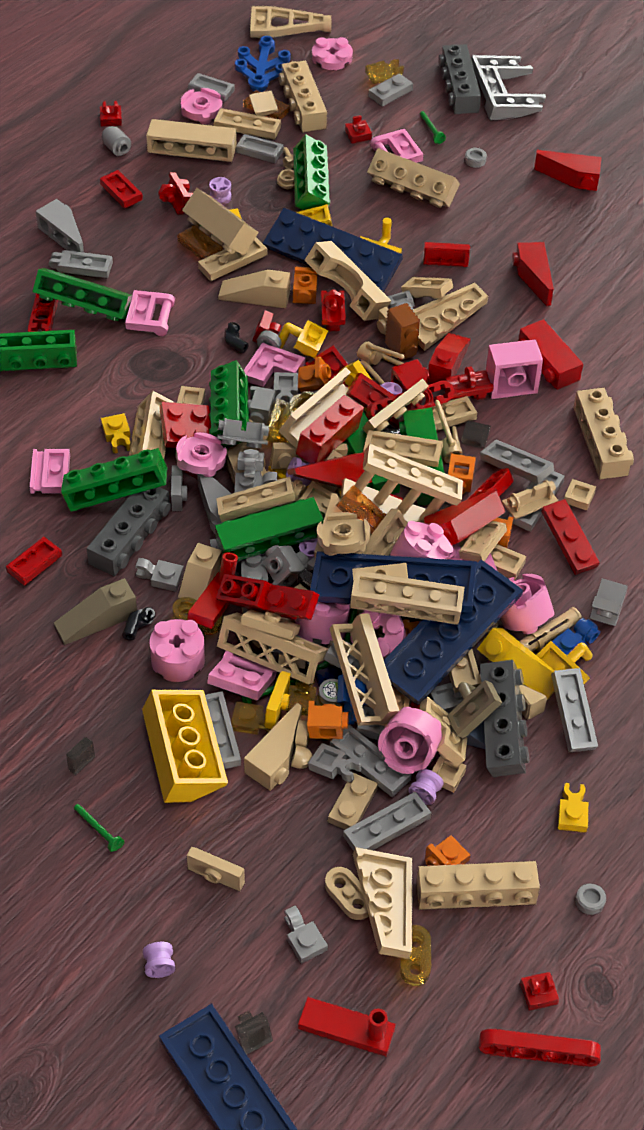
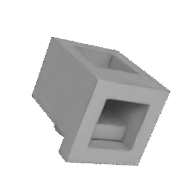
M251 386L250 399H248L249 419L256 423H265L264 426H269L275 408V390Z
M275 545L269 548L265 553L267 558L262 562L274 580L272 583L274 585L291 586L307 571L291 546Z

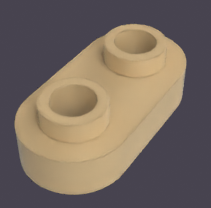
M335 867L331 869L325 878L327 893L348 917L354 920L367 918L369 914L360 881L347 868ZM337 883H342L344 887L338 888L335 885ZM355 904H360L363 906V908L356 909L353 906Z

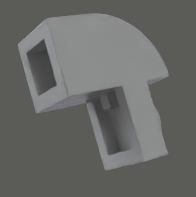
M602 578L597 596L594 597L590 619L616 626L628 586Z

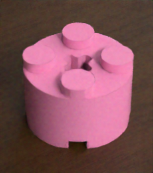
M409 521L394 544L390 556L448 559L453 552V547L443 534L442 527L438 524L431 523L428 525Z
M523 574V579L515 581L514 577L509 578L510 581L523 589V594L501 617V621L506 629L522 631L523 634H532L537 631L538 626L553 617L555 612L543 578L535 574Z
M317 602L312 620L296 618L295 623L301 625L298 636L310 642H313V638L321 639V644H329L330 640L333 641L329 629L331 625L348 624L350 604ZM340 633L341 638L344 640L346 633Z
M175 619L166 622L161 621L155 625L150 637L153 670L161 674L163 679L171 682L190 680L196 672L202 670L205 664L204 636L195 621Z
M403 707L391 718L378 739L379 752L382 751L385 763L393 770L403 774H413L415 771L425 769L438 751L437 748L442 739L441 723L425 711Z

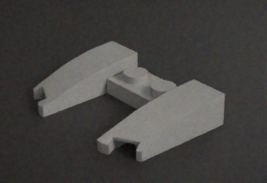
M472 55L471 57L476 80L479 82L486 99L484 108L489 120L517 118L542 111L543 105H539V103L545 101V94H508L502 82V79L532 74L533 67L531 65H518L521 61L520 56Z

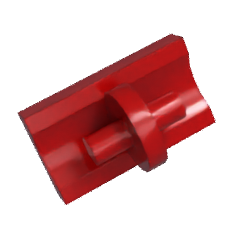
M170 172L169 183L161 186L158 195L163 202H171L177 214L184 215L185 212L182 210L193 193H188L190 184L187 179H179L176 172Z
M334 289L330 290V292L321 291L322 325H326V330L340 331V325H345L344 290L338 292Z
M469 366L465 368V374L445 377V381L452 384L454 388L452 400L465 396H473L477 400L485 399L487 393L494 390L487 370L474 372L473 368Z

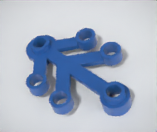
M263 36L259 41V61L250 55V49L246 46L238 48L239 59L235 61V70L248 78V85L252 91L257 93L264 92L269 85V81L279 77V73H282V64L290 62V52L288 50L279 51L277 58L268 61L269 54L275 51V41L270 36ZM247 63L256 70V74L247 68ZM276 67V70L265 74L266 71Z

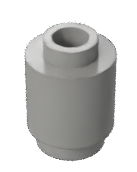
M109 126L102 132L103 143L115 155L122 156L130 150L131 140L119 128Z

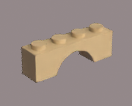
M332 241L316 242L305 261L318 275L335 281L348 292L351 297V304L349 306L364 321L378 319V311L388 307L391 300Z

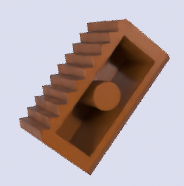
M407 303L388 309L387 327L385 328L387 333L385 335V343L391 351L403 354L404 359L417 355L420 319Z

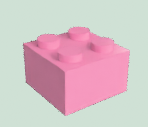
M536 339L489 345L486 370L489 380L494 386L493 392H489L491 399L538 393L543 358Z

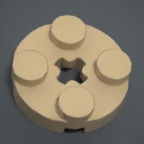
M340 512L327 516L326 522L322 525L320 522L317 526V541L323 547L326 555L362 553L366 550V544L370 540V525L368 521L364 519L363 522L357 519V514Z

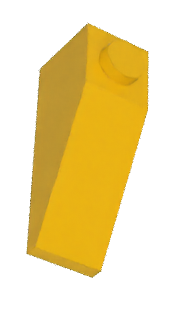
M492 628L477 650L492 662L513 660L516 667L522 669L524 685L542 693L548 700L555 692L551 677L555 670L505 629Z

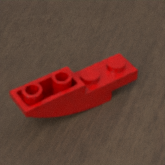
M224 574L216 599L261 613L273 612L283 618L312 620L319 594L310 590L270 584L265 580Z

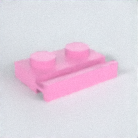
M33 449L30 477L31 494H34L35 491L61 493L63 476L69 472V449H44V452H37V449Z

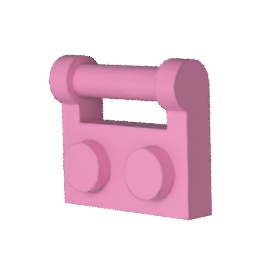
M405 129L376 136L370 141V145L375 151H377V148L387 151L384 145H389L395 155L416 163L423 161L422 151Z
M134 290L125 322L126 329L154 332L158 336H165L168 331L167 322L170 309L174 306L175 297L166 293ZM156 304L162 305L158 321L152 320Z
M226 651L223 659L209 673L208 684L258 700L274 681L277 671Z

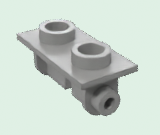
M224 418V421L219 420L218 430L223 431V434H217V439H222V444L237 445V441L247 442V447L262 448V444L268 445V441L263 440V436H268L269 426H264L265 423L247 421L246 431L241 430L242 421Z

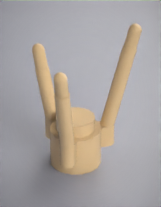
M364 342L357 352V357L361 359L360 362L380 385L385 382L370 365L378 364L381 358L397 366L404 364L392 358L404 359L403 354L376 346L370 342Z
M436 400L435 405L446 438L441 440L443 441L441 457L446 463H450L451 454L462 455L463 451L460 447L456 427L452 426L451 435L440 401Z

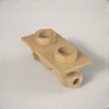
M545 480L542 484L534 486L530 490L527 489L517 494L512 493L509 498L502 500V503L516 520L542 509L543 506L558 502V499L553 494V491L556 490L555 483Z

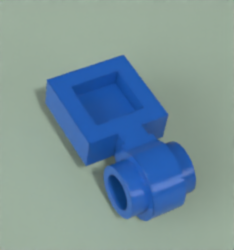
M582 618L574 626L576 634L568 628L552 642L568 655L579 643H585L586 641L588 643L594 642L598 638L600 631L598 626L590 619Z

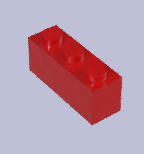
M544 319L520 328L518 341L536 339L543 358L541 372L556 390L581 380L583 362Z
M343 395L300 433L296 455L310 464L323 461L359 428L364 407Z

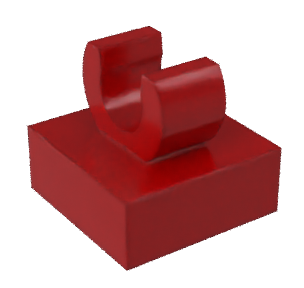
M106 101L100 106L101 126H122L121 105H118L117 101H114V106H106Z
M361 115L352 117V123L345 124V132L352 144L372 140V132L366 121H362Z
M264 311L257 324L252 341L257 343L259 335L266 330L279 334L281 325L271 322L273 313Z
M550 972L521 978L520 985L529 1011L558 1005L559 997Z

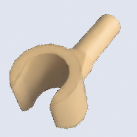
M285 147L283 151L286 157L283 158V164L286 169L294 168V155Z

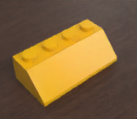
M151 690L142 708L164 803L192 802L225 787L228 781L204 690Z

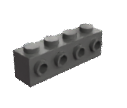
M467 44L443 46L438 62L439 67H442L445 91L449 93V106L453 107L454 114L479 113L481 95Z
M157 487L130 495L87 547L89 565L114 577L120 569H124L132 554L142 547L143 541L148 534H152L155 531L160 519L169 513L171 508L169 491Z
M513 660L480 664L481 683L484 680L491 682L502 701V704L484 720L487 769L492 777L526 773L525 763H529V751L527 746H524L523 737H527L526 721L522 720L521 711L526 709L524 695L520 694L519 686L524 684L522 669H518Z

